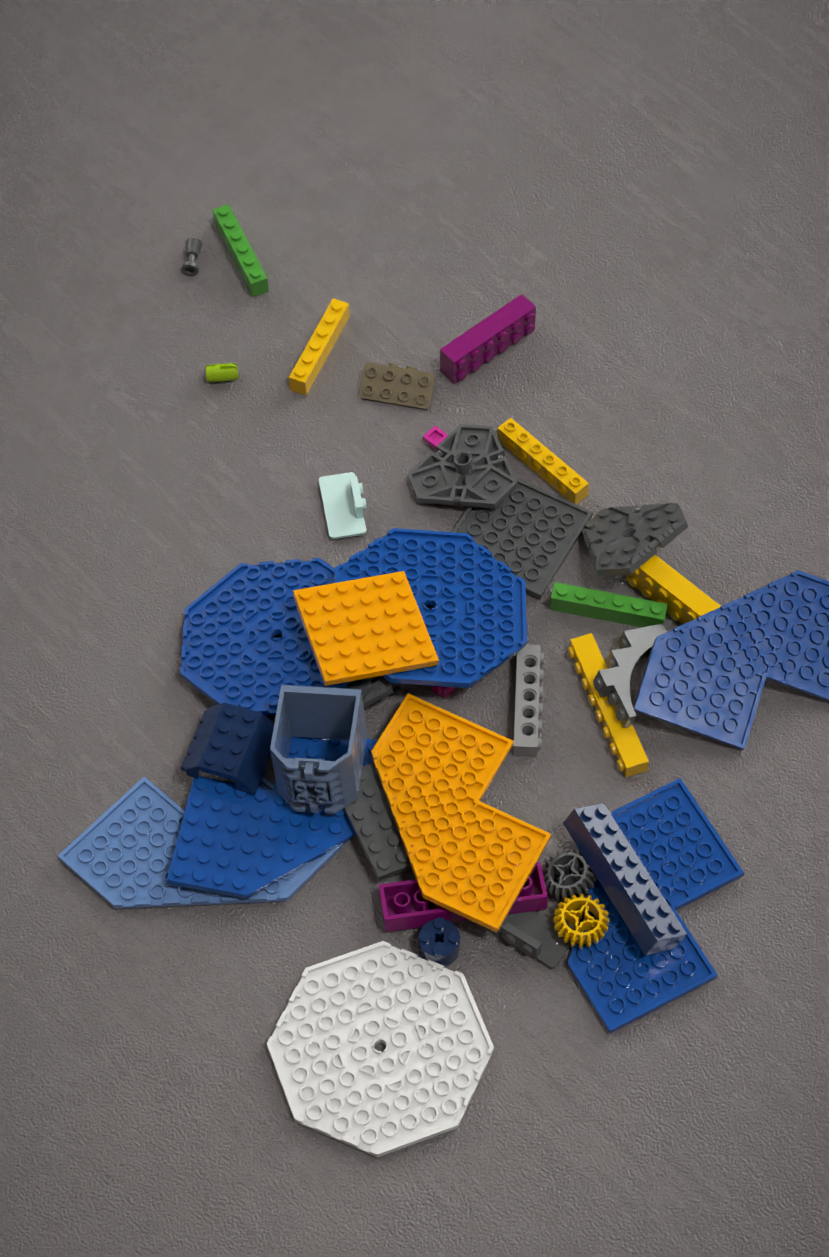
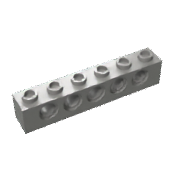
M526 645L517 652L513 756L537 757V749H541L542 738L538 737V732H542V720H538V715H542L543 703H539V698H543V686H539V681H543L544 670L540 669V664H544V653H540V645Z

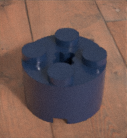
M442 917L427 922L419 933V951L422 959L431 960L443 966L450 965L457 959L460 950V933L457 927Z

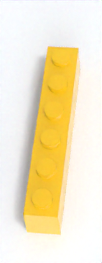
M334 298L330 302L289 376L291 391L307 396L350 317L349 303Z

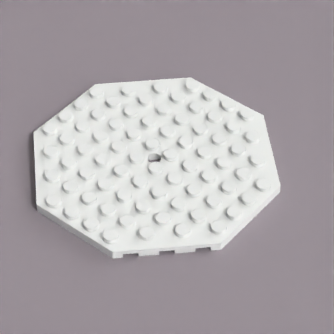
M385 941L305 968L299 984L295 987L285 1011H283L272 1036H270L267 1042L270 1056L294 1121L377 1158L457 1129L494 1051L493 1043L464 974L446 969L443 965L434 961H427L417 957V954L407 950H400ZM381 1042L386 1045L383 1052L374 1049L377 1043Z

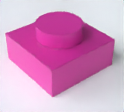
M434 426L423 436V441L437 451L436 446L448 434Z

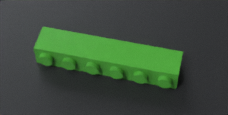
M229 204L212 209L214 224L252 297L269 292L267 276Z
M555 582L551 595L550 610L642 628L664 624L668 604Z

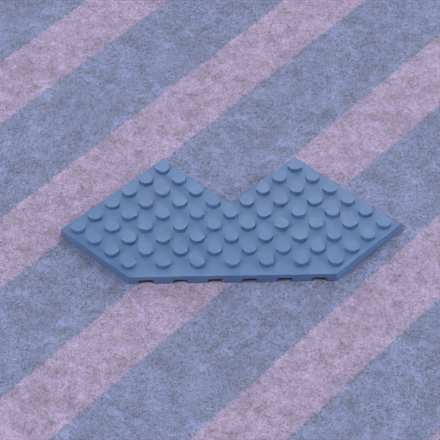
M262 776L258 788L273 790L274 786ZM143 777L58 855V859L114 909L288 901L331 860L343 848V843L330 849L325 855L313 862L311 860L302 865V868L292 874L278 879V882L271 886L260 889L248 899L168 884L167 876L185 811L146 777Z

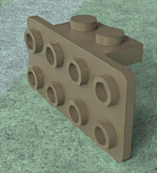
M367 362L364 365L359 396L363 399L429 409L435 383V374L417 371L416 367L411 366L399 368V365L394 363H388L387 366Z

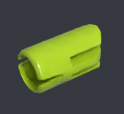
M236 363L210 364L205 366L206 381L208 383L235 381L238 379V366Z

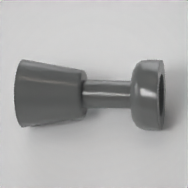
M188 238L185 242L188 261L182 264L181 271L185 275L195 276L199 272V266L195 263V259L198 257L203 244L197 238Z

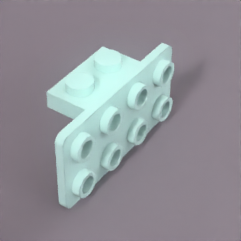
M349 472L320 477L319 486L330 539L366 534L363 509H367L366 500L361 498L363 486L362 483H358L355 473Z

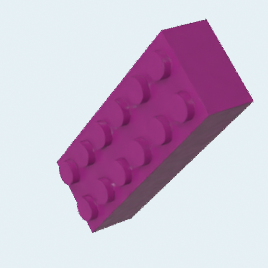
M521 294L440 349V372L455 384L465 379L471 372L477 371L484 363L490 362L499 353H503L512 344L519 342L525 335L531 334L535 329L536 306Z

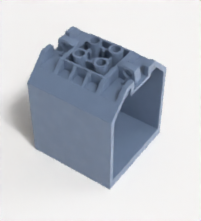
M281 685L270 751L278 793L295 811L305 812L306 805L309 804L311 813H319L320 805L326 806L325 813L336 814L358 798L367 739L361 690ZM292 736L350 740L348 752L336 761L288 758Z

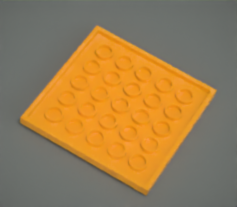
M404 571L293 590V598L325 686L438 665V656Z

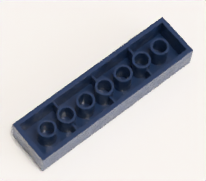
M605 804L575 808L563 824L643 953L649 955L676 948L687 933Z

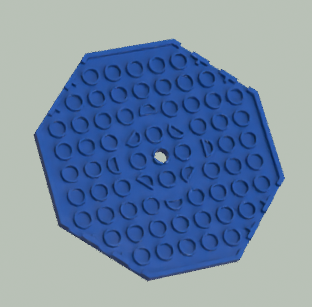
M392 528L387 532V535L382 538L379 537L370 543L368 548L351 556L349 561L335 567L334 583L401 571L405 572L438 656L439 663L435 666L382 675L390 683L470 688L527 644L525 580L521 577H516L507 565L502 561L498 562L492 557V553L483 545L479 546L474 542L473 537L468 533ZM430 604L433 605L434 608L429 610V608H427L425 605Z
M312 558V561H301V559L285 560V563L267 561L259 562V565L240 563L184 609L185 621L183 624L181 678L216 705L225 702L260 712L265 716L276 715L281 685L344 689L352 681L328 686L324 685L293 598V590L334 583L335 568L321 558ZM274 635H282V638H273Z

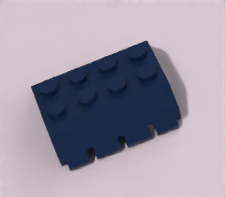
M225 702L210 706L209 710L204 711L201 717L200 725H198L193 737L194 740L191 741L186 753L188 756L184 758L180 769L185 771L187 776L197 779L199 778V771L236 781V790L255 795L271 756L270 747L274 723L260 712Z

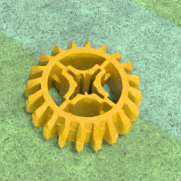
M581 893L580 897L577 898L573 894L571 900L566 897L564 903L560 902L558 904L559 909L555 910L553 922L555 923V931H559V938L564 937L565 943L571 941L572 947L575 943H578L580 948L585 943L590 947L591 941L597 945L599 942L598 938H604V933L608 931V911L604 910V903L599 904L598 898L592 901L591 895L584 898V895ZM588 911L593 913L597 920H595L594 917L590 916L588 914ZM584 915L583 922H581L579 925V920L582 919ZM565 921L569 922V924L572 925L575 928V930H572L570 927H568Z

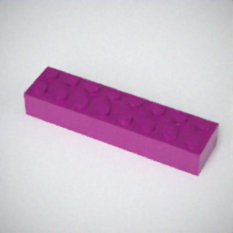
M541 862L536 863L508 915L547 909L548 896ZM416 879L379 884L385 932L423 927L427 922L438 917H442L451 923L469 920L424 899Z

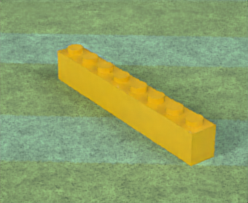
M589 633L570 639L568 654L575 661L576 673L582 677L583 689L589 693L590 705L596 709L597 721L603 725L604 737L608 738L611 743L609 744L611 753L616 755L618 759L617 766L619 771H623L625 778L648 771L649 760L633 724L630 727L623 728L621 722L616 717L613 706L609 703L608 696L600 697L598 691L594 688L593 680L598 671L607 669L593 634Z

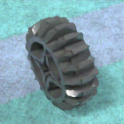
M566 849L564 854L557 852V857H550L551 863H546V869H543L546 890L552 897L555 896L558 901L562 898L564 900L566 897L572 898L573 894L576 897H580L581 893L589 894V888H594L593 882L597 881V877L580 851L576 852L574 849L570 853ZM581 867L584 868L583 875H580ZM557 876L560 877V882L558 884L555 883Z

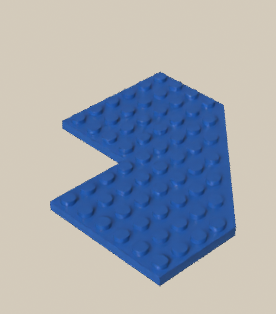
M797 570L718 609L678 626L665 634L657 636L654 640L633 707L634 711L744 750L766 679L829 701V581Z
M292 736L288 758L336 761L348 752L350 740ZM366 739L363 766L373 763L371 751L376 745L377 740ZM199 776L198 779L193 778L167 876V883L248 899L260 889L271 886L278 882V879L292 874L302 868V865L311 860L313 862L325 855L330 849L346 843L351 837L355 836V833L343 809L336 814L325 813L326 806L320 805L319 813H311L310 805L307 804L305 812L295 811L278 793L276 779L273 790L258 788L256 794L252 795L236 790V783Z
M681 778L612 811L611 815L687 935L674 949L645 955L597 879L596 882H593L594 888H589L588 895L592 896V901L598 898L599 904L604 903V910L608 911V931L604 933L603 939L598 938L599 942L597 945L591 941L590 947L585 943L580 948L579 944L575 943L568 960L570 971L609 1034L717 979L718 976L676 910L743 877L744 872ZM588 911V914L594 917L595 920H597L595 915Z

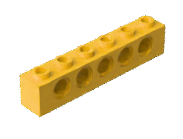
M511 417L497 428L499 442L568 501L578 504L588 496L589 483Z

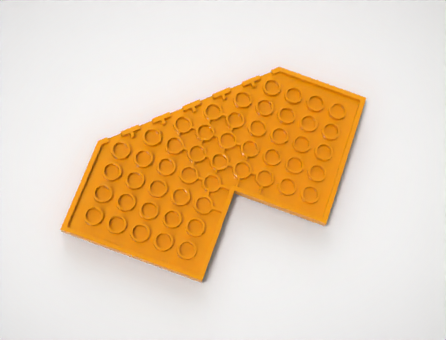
M408 693L372 749L371 757L421 894L424 899L498 933L551 839V834L481 802L486 790L510 752L514 743L513 740Z

